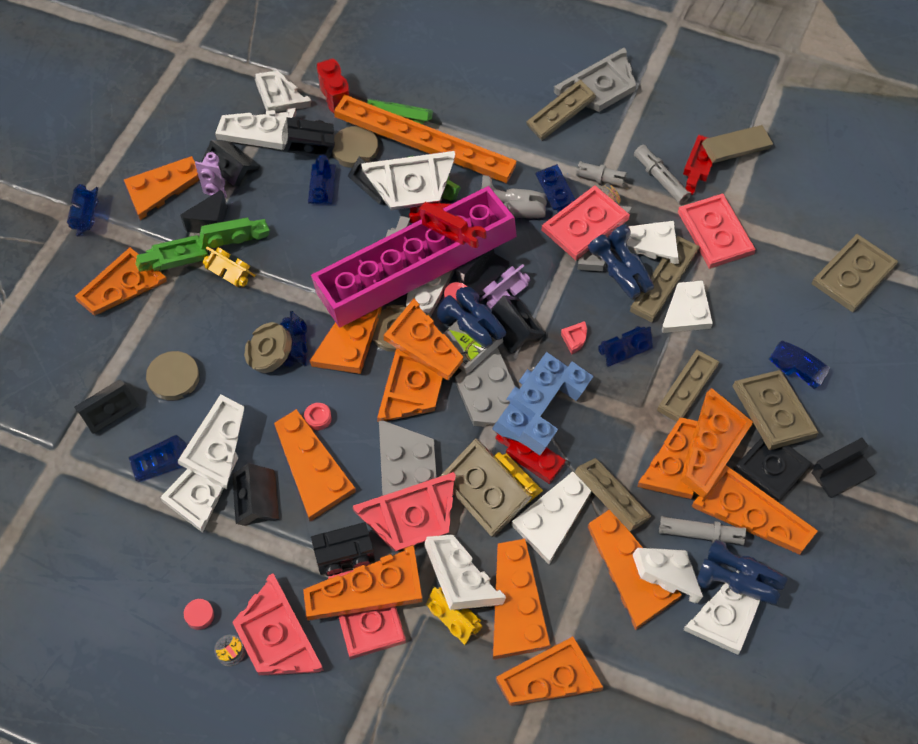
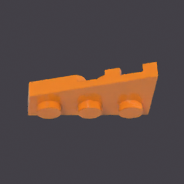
M190 156L124 179L139 219L142 220L147 216L146 213L154 207L160 208L164 205L167 198L173 194L179 195L198 182L199 176L194 159Z
M129 247L75 295L77 302L95 316L167 282V278L160 271H154V269L139 272L135 264L136 256L139 254Z
M413 298L384 334V341L448 381L463 362L462 354L446 335L438 330L431 317L422 311L415 298Z
M679 418L664 441L660 451L655 455L649 468L639 480L637 487L692 499L694 491L680 479L698 421Z
M574 637L555 645L496 677V681L510 706L603 690L601 682Z

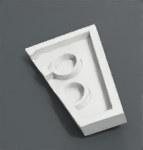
M296 108L287 109V112L275 113V110L266 111L264 115L254 116L251 113L222 115L215 133L217 140L283 150L282 129L286 117H296Z
M220 394L178 459V464L227 489L244 414V406Z
M236 452L234 454L231 472L238 460V455ZM187 469L160 498L163 503L203 533L224 488Z
M453 535L429 536L426 538L424 545L450 610L503 605L506 596L500 590L496 591L491 586L488 575L484 571L480 573L471 562L473 559Z

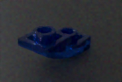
M785 341L778 343L769 358L787 376L795 372L813 389L821 385L830 369L809 352Z

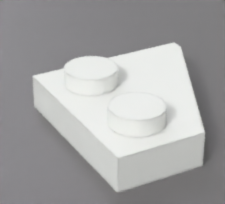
M279 71L255 74V81L266 111L275 110V112H281L292 108L311 107V99L308 96L303 97L298 93L297 87L292 82L287 81L285 76Z
M674 221L629 226L631 235L627 241V246L631 253L643 254L653 259L661 256L669 258L673 264L679 263Z
M703 281L678 283L663 323L662 333L711 329L713 323Z
M637 548L632 554L641 579L652 584H658L671 593H674L676 589L690 595L689 601L693 603H698L703 597L686 550Z

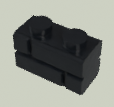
M286 117L282 129L283 152L330 158L335 145L334 124L325 123L322 120L310 121L300 117Z
M366 522L311 536L320 575H337L342 573V569L349 567L357 568L362 565L368 566L370 562L375 561Z

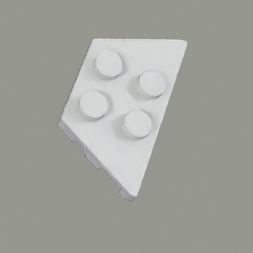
M455 151L361 164L362 171L391 210L422 206L425 201L428 203H440L455 159Z

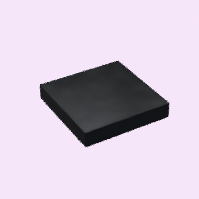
M761 437L735 465L734 470L779 502L806 473L812 463L789 445L769 450Z

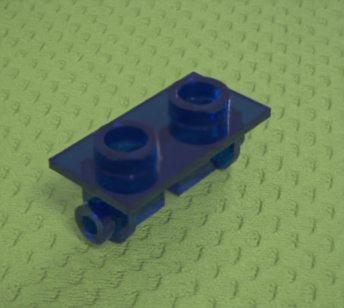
M320 155L316 159L315 164H312L308 204H332L336 164H330L328 157L325 155Z
M558 164L535 173L553 211L557 210V212H560L576 200Z
M79 184L73 190L71 203L74 205L70 207L67 223L69 228L77 229V237L86 230L89 231L94 224V209L99 201L97 198L98 187L89 191L85 185Z
M290 311V317L283 318L280 323L290 332L292 339L291 351L283 363L284 366L290 367L294 365V362L298 361L305 367L307 366L306 355L308 354L305 337L307 325L302 318L293 311Z
M637 326L635 329L623 333L621 339L616 336L607 341H602L601 345L598 346V350L601 355L605 354L607 367L653 348L651 327Z

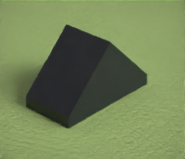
M220 190L180 214L186 232L200 233L201 227L204 225L224 222L228 208L224 193Z

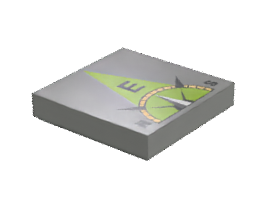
M457 320L443 334L462 354L463 362L459 369L468 374L503 342V338L495 340L490 335L493 344L485 349L459 329Z

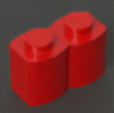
M332 58L317 63L320 90L327 99L329 110L334 114V110L344 95L350 97L348 82L341 75L340 65Z

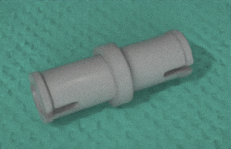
M582 161L578 164V167H580L576 171V176L593 179L599 184L605 182L623 187L625 184L623 179L626 180L627 172L606 168V165L602 164L596 166L583 163Z

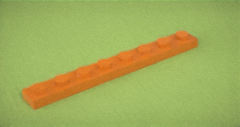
M344 95L334 110V117L426 153L436 154L455 151L453 163L504 183L508 182L516 167L517 161L347 95Z

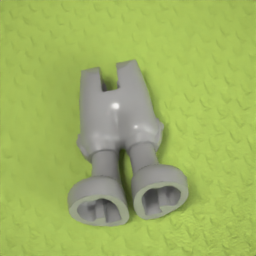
M483 175L481 189L489 186L502 203H505L504 205L515 218H544L546 216V193L514 188L508 189L506 192L500 191L493 187L490 176Z

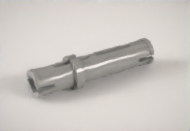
M641 145L635 150L634 156L646 167V172L649 175H653L678 204H683L690 198L691 193L663 165L661 158H656L646 145Z
M661 516L659 534L712 540V543L718 539L727 543L744 546L746 528L725 526L714 521V524Z

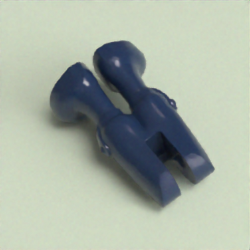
M624 224L613 230L608 238L606 235H600L589 243L588 249L591 254L600 257L606 262L609 276L614 278L627 296L633 300L640 296V290L643 293L653 290L654 284L639 256L629 251L627 241L630 238L631 229L628 225ZM611 248L619 255L622 262L616 259Z
M462 287L457 290L456 299L451 295L444 298L438 307L437 317L444 324H452L458 320L459 329L486 349L493 344L490 335L495 340H500L506 336V331L492 314V310L483 304H479V294L471 287Z
M716 539L709 549L708 559L705 558L697 582L702 589L709 588L714 581L729 584V588L736 594H743L755 600L776 605L781 596L776 589H784L788 578L758 562L753 557H738L727 549L724 541ZM725 564L735 568L738 572L729 571L721 567L720 565Z

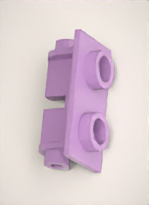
M212 152L207 153L202 163L195 162L203 193L211 196L222 190L226 198L225 180L221 175L218 164L219 157Z
M522 264L516 270L513 266L501 275L503 280L497 284L495 281L490 283L483 289L485 295L480 298V301L487 298L489 301L487 305L491 309L503 295L510 296L506 290L509 289L515 296L526 288L530 278L526 273L522 274L519 271L524 265Z

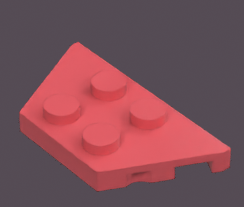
M452 472L354 505L353 510L395 552L425 542L429 536L446 535L449 533L455 473Z
M274 574L269 575L264 587L258 594L255 593L248 602L247 608L241 611L232 622L258 675L316 673L323 671V667Z

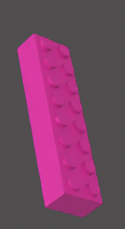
M487 186L443 208L444 211L454 216L462 217L467 221L468 227L481 226L486 230V239L479 236L475 237L479 242L478 248L471 247L467 242L462 245L422 225V220H419L312 274L311 277L316 293L340 328L515 238V217L493 190Z

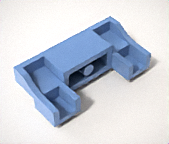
M546 352L534 370L530 371L527 369L519 380V383L522 384L521 388L519 389L515 386L506 399L510 404L497 420L492 430L502 437L511 438L524 444L538 455H541L558 429L540 416L558 390H561L577 401L593 376L574 362L566 366Z

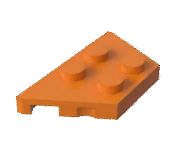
M396 348L377 422L391 421L435 411L443 377Z

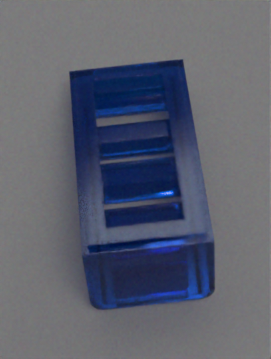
M174 435L128 457L135 480L140 482L183 467L178 464V459L187 447L185 441L178 435ZM164 453H166V455H167V458H168L167 460H164V457H163V454H164ZM152 457L156 458L157 465L155 466L153 464ZM145 460L147 465L146 470H143L141 461Z

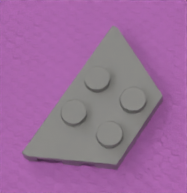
M626 49L618 50L554 86V93L560 96L581 79L596 95V99L586 107L598 112L633 93L636 89L634 76L631 74V65L627 61Z
M498 347L471 372L466 374L461 371L455 377V384L473 426H494L510 404L506 399L515 387Z
M379 421L382 495L384 496L436 478L434 439L386 421Z

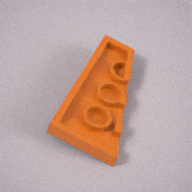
M383 306L340 328L335 322L310 359L311 366L361 374L379 319L377 317L378 314L380 316Z
M712 388L706 393L680 479L700 497L705 496L709 492L753 421Z
M297 409L274 423L309 521H312L356 492L353 484Z
M725 465L709 492L703 497L698 496L692 505L694 509L735 527H745L747 532L799 555L818 531L727 465Z
M610 510L588 524L591 536L602 559L605 560L610 577L618 588L621 595L620 598L631 616V622L635 630L681 598V593L677 589L674 593H671L658 584H652L640 578L632 554L637 548L643 547Z
M520 539L498 543L496 591L500 590L506 596L503 605H495L493 660L550 649V642L526 540Z
M414 545L404 548L405 551L393 556L391 554L380 558V561L368 566L362 565L353 569V572L341 577L337 575L303 589L307 620L422 602Z

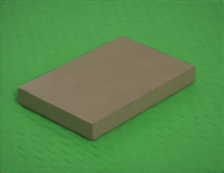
M856 234L819 272L811 284L851 312H854L896 267L898 261Z
M781 370L734 382L732 387L769 450L813 439L818 435V430Z
M476 438L440 475L455 473L453 494L493 537L532 498L485 445Z

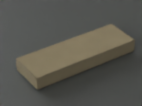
M580 79L526 121L527 126L541 140H544L595 100L596 95Z
M763 125L707 138L703 141L702 145L712 163L769 149L773 143Z
M696 349L659 404L657 411L676 422L680 417L684 418L717 369L719 361Z
M596 458L578 466L574 472L629 531L643 525L651 517Z

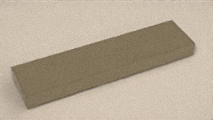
M677 236L676 243L679 263L673 264L669 258L663 257L650 277L654 284V289L647 293L641 291L640 296L632 304L630 312L653 322L698 253L700 246Z

